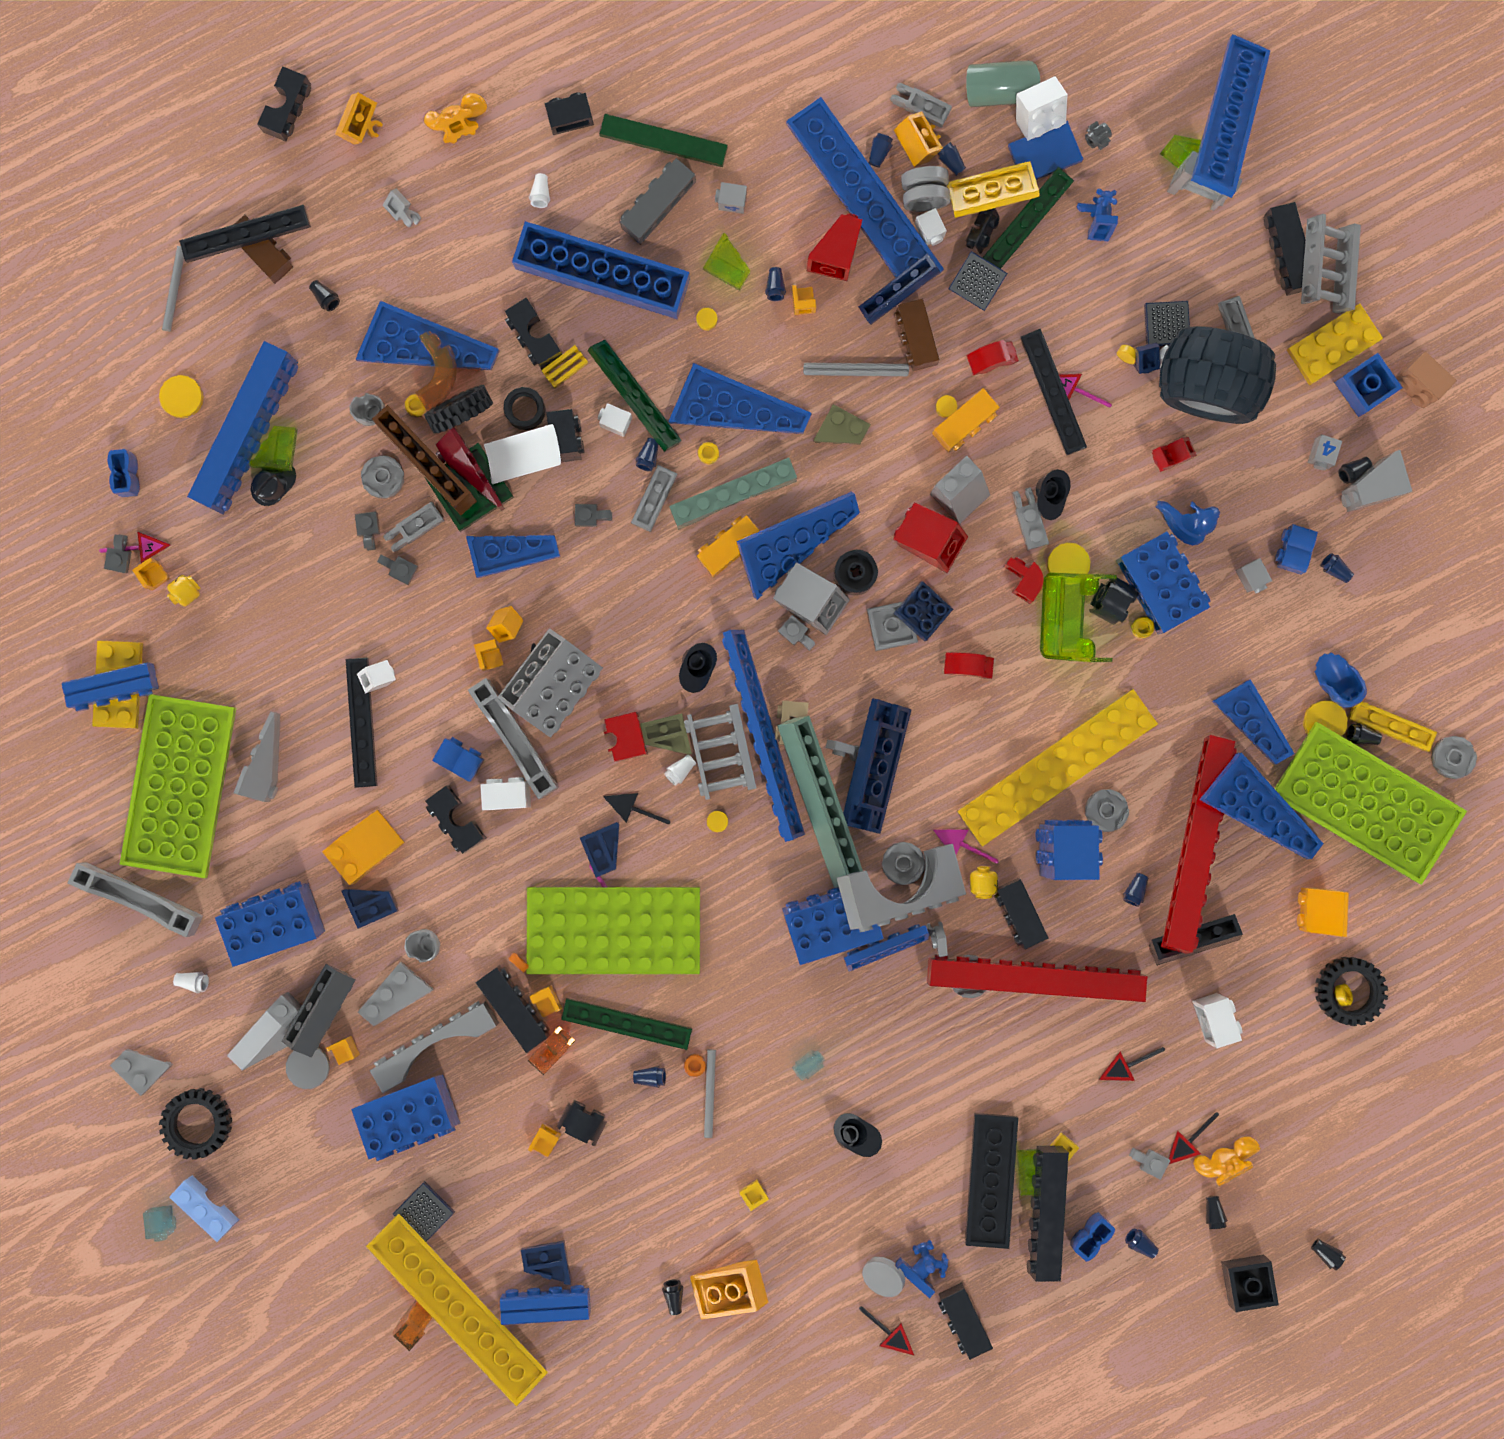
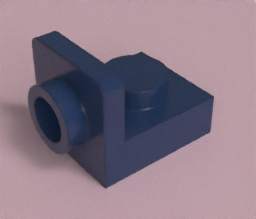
M1157 342L1136 347V363L1133 366L1139 374H1146L1160 369V350Z

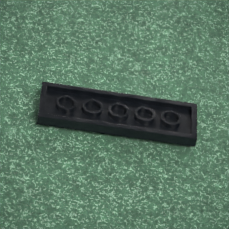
M974 1113L965 1232L966 1246L1009 1249L1018 1116Z

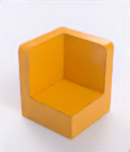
M796 284L792 285L794 315L816 313V300L814 299L813 288H797Z
M152 558L147 559L132 569L142 586L152 591L170 579L159 561Z
M512 606L496 610L486 628L500 643L516 637L523 619Z
M493 639L474 645L482 671L504 665L497 640Z
M552 985L529 996L532 1003H536L542 1017L562 1009Z
M351 1035L326 1047L328 1052L332 1050L338 1065L353 1060L360 1055Z
M542 1123L528 1151L532 1152L534 1149L548 1157L561 1133Z

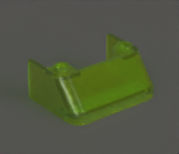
M1048 573L1044 577L1040 652L1044 658L1078 662H1112L1113 658L1095 656L1096 647L1091 639L1083 638L1085 595H1094L1098 591L1099 579H1117V575Z

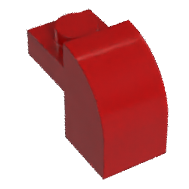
M1005 340L990 343L966 355L973 375L985 374L1000 366L1013 365L1019 361L1012 341L1005 342Z
M1182 437L1168 445L1152 450L1153 460L1160 472L1197 456L1189 437Z
M1010 557L1003 567L1021 578L1012 593L1028 604H1031L1043 586L1042 570L1035 562L1031 563L1027 568L1025 566L1026 563L1020 558L1015 557L1013 559Z
M946 652L944 674L992 679L993 657L973 653Z

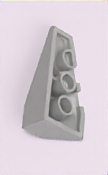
M270 712L259 735L260 745L257 744L250 753L252 761L248 767L244 766L234 790L235 794L262 802H270L271 799L275 798L278 791L276 785L278 782L279 713Z
M289 992L281 995L227 1056L241 1070H244L288 1047L281 1041L302 1005Z

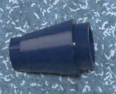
M877 133L876 137H873L870 160L868 162L870 165L880 168L893 146L891 144L893 141L891 137L881 133Z
M951 142L945 145L938 153V159L956 176L966 169L956 145L953 146Z
M779 267L769 269L765 294L770 301H781L786 294L782 269Z
M647 438L635 459L637 462L636 466L641 470L650 472L656 467L659 446L655 439Z
M1330 553L1321 562L1320 566L1323 568V572L1344 583L1349 582L1354 576V573L1339 555Z
M1136 873V876L1123 893V900L1130 905L1139 907L1144 902L1149 878L1141 873Z
M656 1066L634 1071L633 1082L634 1084L656 1088L665 1086V1068Z
M1134 1228L1129 1231L1125 1238L1128 1248L1151 1259L1158 1254L1159 1248L1142 1230Z

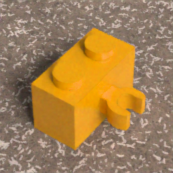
M359 92L352 94L335 135L354 145L362 143L366 131L370 137L377 138L379 135L373 131V126L375 125L379 128L383 126L378 120L371 121L377 102Z
M922 111L907 116L894 129L914 167L929 162L943 149L938 141L941 136H936L933 132L935 125H929Z

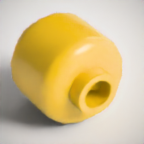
M180 575L167 585V589L170 592L167 597L174 605L179 603L181 606L186 607L200 596L198 590L201 588L190 575L188 577Z
M979 866L976 871L970 873V892L976 898L990 899L997 893L998 874L991 871L990 867Z

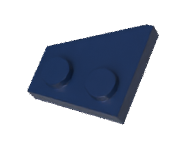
M619 822L580 837L596 878L616 870Z
M344 889L341 891L357 929L399 911L391 891Z
M565 1240L521 1248L524 1272L533 1275L538 1274L543 1278L555 1279L564 1282L566 1285H571Z

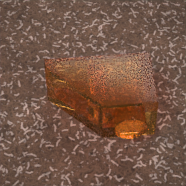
M559 1026L528 1059V1062L544 1075L575 1040Z

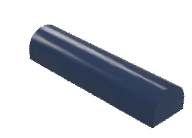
M926 254L858 307L869 324L872 325L938 275L940 270L931 257Z

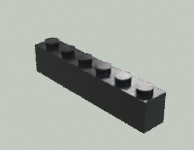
M1037 1146L1036 1153L1033 1155L1035 1175L1032 1176V1186L1034 1188V1196H1031L1030 1200L1033 1213L1029 1220L1031 1239L1028 1240L1030 1260L1027 1261V1272L1035 1282H1061L1069 1152L1063 1146Z

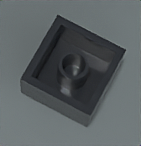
M572 409L546 412L548 425L553 424L556 432L561 462L582 460L581 454L585 453L583 440L578 435L579 432H582L581 421L578 415H575Z
M1264 1254L1221 1261L1228 1305L1235 1312L1279 1305L1272 1262Z

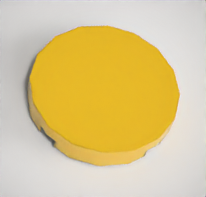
M177 375L170 377L160 388V404L165 412L175 418H189V416L195 415L203 405L204 395L200 385L188 376Z
M1067 542L1058 545L1052 550L1047 559V569L1049 575L1057 583L1071 586L1078 584L1086 578L1090 571L1091 561L1083 547L1076 543Z
M1332 701L1316 702L1304 714L1303 727L1307 735L1315 722L1322 724L1340 736H1343L1347 729L1348 718L1345 710Z

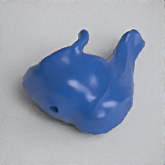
M1158 500V504L1155 506L1163 513L1173 534L1183 543L1192 546L1199 545L1204 541L1206 535L1213 532L1220 515L1217 507L1212 506L1202 509L1193 501L1191 502V507L1196 512L1192 514L1182 515L1165 501Z

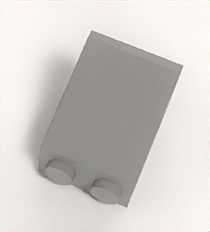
M1401 450L1380 459L1356 482L1351 483L1342 491L1341 501L1347 512L1397 499L1413 492Z
M966 456L934 486L930 495L960 524L990 496L982 471Z
M797 562L788 571L787 578L776 589L775 596L773 597L780 606L825 635L828 634L849 602V598L837 585Z

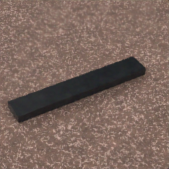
M303 204L182 239L179 242L184 260L189 263L311 228L306 207Z
M1041 328L1021 336V341L1066 456L1086 449L1087 445Z
M369 658L345 659L354 788L378 786L371 692L365 693L357 676L358 672L369 666Z

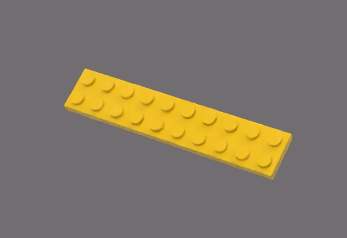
M1131 689L960 808L957 813L980 846L983 847L1154 728L1158 723L1135 690Z
M397 1214L365 1246L516 1407L548 1373L504 1325H501L496 1316L400 1214Z

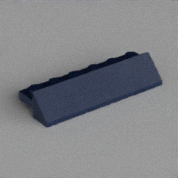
M872 698L843 811L847 826L881 834L912 709Z

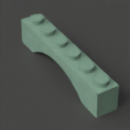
M786 458L669 506L679 530L736 503L797 482V475L790 458Z

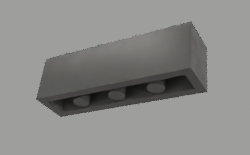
M677 158L672 163L668 162L665 165L662 175L658 179L654 178L651 181L647 192L640 194L636 198L633 208L626 210L620 218L621 229L640 245L696 183V175Z
M325 964L281 1042L296 1052L312 1057L326 1031L330 1028L346 996L351 991L356 979L342 970Z

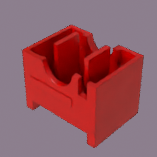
M637 712L604 719L607 730L604 731V734L613 733L617 738L616 745L608 749V752L613 754L614 762L648 755L647 750H645V742Z

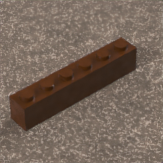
M388 405L372 418L373 422L460 515L477 502L471 492Z

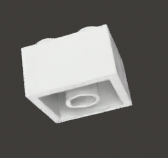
M1055 76L1016 94V124L1028 141L1066 124L1068 94Z
M521 777L508 778L507 783H503L502 779H487L486 784H481L482 811L531 807L530 785Z
M1215 993L1192 1001L1206 1043L1215 1048H1220L1242 1041L1240 1034L1243 1031L1239 1021L1235 1020L1233 1013L1236 1012L1232 1000Z

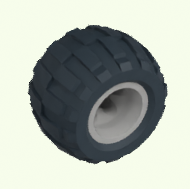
M1196 326L1185 328L1178 332L1177 337L1171 341L1165 352L1160 368V397L1170 407L1200 418L1233 424L1252 422L1257 419L1258 413L1264 410L1270 399L1276 379L1275 353L1262 341L1241 333L1213 327Z

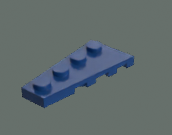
M1251 679L1212 701L1273 765L1295 754Z

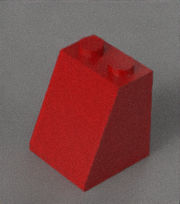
M851 213L841 214L810 252L806 271L848 281L862 219Z
M914 502L912 507L906 511L905 519L901 526L895 530L893 540L899 547L941 571L948 573L965 544L968 535L958 522Z

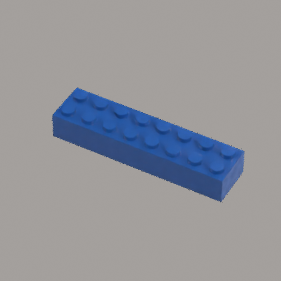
M526 221L524 222L512 260L516 270L674 319H678L690 282V273L688 271Z
M266 341L263 342L187 496L188 498L223 515L225 511L230 509L232 496L241 487V478L249 470L253 454L257 453L260 448L262 435L268 432L270 427L269 421L272 415L277 413L279 401L287 393L291 377H294L297 373L298 361L287 351Z

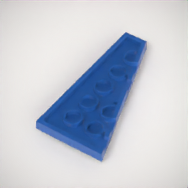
M380 301L357 354L356 361L492 370L500 350Z
M693 363L668 422L670 424L803 434L812 413Z
M853 492L844 494L737 541L750 587L756 600L762 596L766 589L778 583L777 580L785 573H788L796 562L798 564L803 562L814 552V549L819 544H824L829 540V536L837 529H842L860 513L856 496Z
M1243 753L1235 754L1200 799L1305 859H1313L1324 844Z

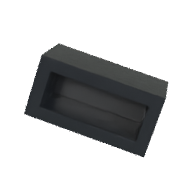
M577 92L567 98H553L545 103L553 135L594 125L586 93Z

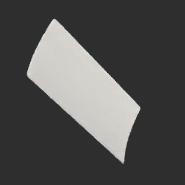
M553 424L484 444L492 484L561 464L559 445Z

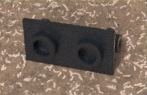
M996 208L979 212L974 224L979 226L980 229L972 227L965 240L967 242L966 246L970 249H973L975 246L979 254H982L984 248L989 245L990 236L999 224L1000 216Z

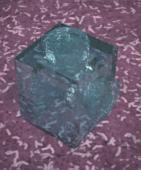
M172 1205L149 1208L143 1213L146 1239H154V1242L163 1241L174 1232L176 1218L173 1216Z

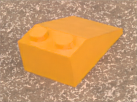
M376 810L324 849L322 853L349 885H353L405 842L380 811Z
M1301 887V892L1298 894L1300 914L1297 916V925L1299 930L1347 937L1349 892Z
M757 1259L738 1262L690 1276L701 1320L755 1312L769 1303Z

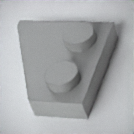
M126 1049L110 1066L142 1096L173 1064L168 1061L164 1062L154 1059V1057L139 1054L131 1049Z

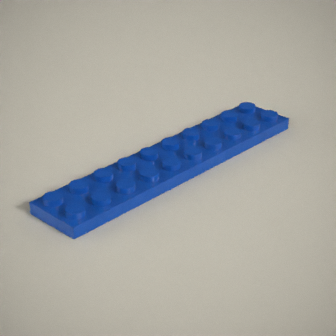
M1234 34L1231 35L1227 43L1199 154L1191 181L1230 198L1233 197L1237 189L1270 55V50Z
M822 97L786 121V125L848 212L862 219L861 230L895 278L926 254L934 261L940 273L943 272L944 268Z
M729 630L723 632L724 638L722 641L724 648L729 652L730 668L735 672V686L743 699L741 700V706L749 719L747 726L750 733H753L754 749L760 756V770L766 777V790L774 803L772 810L779 820L780 825L778 829L780 836L784 838L785 842L805 835L780 748L777 740H775L774 728L745 631Z

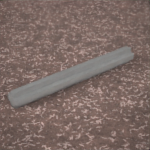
M804 363L803 373L804 375L908 376L909 366L908 364Z

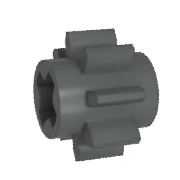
M1096 121L1088 126L1086 130L1088 133L1085 135V139L1091 148L1094 149L1098 146L1102 150L1109 145L1111 141L1109 138L1112 137V132L1106 123L1099 125Z

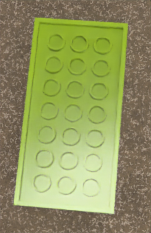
M153 694L149 695L119 865L208 878L237 708Z
M1318 722L1314 723L1274 788L1293 810L1420 885L1423 884L1467 813V810Z
M527 887V964L529 965L527 974H700V887Z

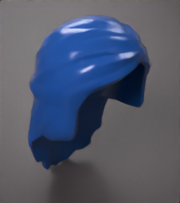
M1330 652L1319 657L1314 672L1321 688L1329 695L1331 700L1343 708L1354 707L1361 703L1367 694V687L1358 670L1349 665L1339 654L1334 655Z

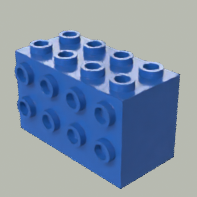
M1168 531L1116 560L1128 583L1135 587V591L1139 592L1137 599L1147 617L1154 623V629L1158 635L1210 608L1208 603L1211 602L1208 594L1200 590L1198 586L1200 581L1195 572L1191 573L1187 567L1189 564L1187 557L1184 553H1179L1176 547L1178 542L1173 534L1169 535Z
M1045 820V824H1039L1035 837L1036 842H1039V850H1036V863H1039L1040 876L1052 880H1100L1099 866L1103 864L1102 852H1099V843H1102L1103 835L1098 825H1092V821Z
M301 881L288 885L283 891L280 888L269 891L261 899L257 895L242 902L241 905H239V902L228 905L220 910L221 914L215 917L232 967L317 939L325 932L309 883L301 884Z
M839 887L829 889L827 894L819 896V894L806 897V901L798 903V900L785 904L786 907L782 908L800 965L884 939L881 928L877 924L872 925V930L860 932L859 929L850 930Z
M443 1074L351 1109L368 1160L376 1158V1161L387 1158L394 1155L393 1150L395 1149L397 1153L414 1147V1142L416 1141L418 1145L435 1139L434 1134H438L439 1137L455 1131V1126L461 1124Z

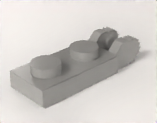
M898 83L897 91L910 97L906 100L898 95H892L890 101L913 114L922 111L927 121L942 128L952 106L915 87L913 89L903 83Z
M1031 487L1025 489L1029 505L1022 507L1019 492H1013V500L1016 506L1015 512L1027 551L1048 545L1049 541Z
M430 502L398 523L395 528L387 532L383 537L386 541H389L399 533L402 534L404 538L391 546L392 551L395 552L406 546L407 543H412L445 520L433 502Z

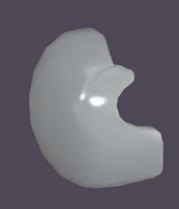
M365 393L362 397L353 398L349 406L350 414L358 423L364 426L375 425L372 418L385 407V404L378 396Z
M422 929L410 933L405 939L404 948L409 958H415L419 962H427L433 960L439 954L440 941L434 932Z

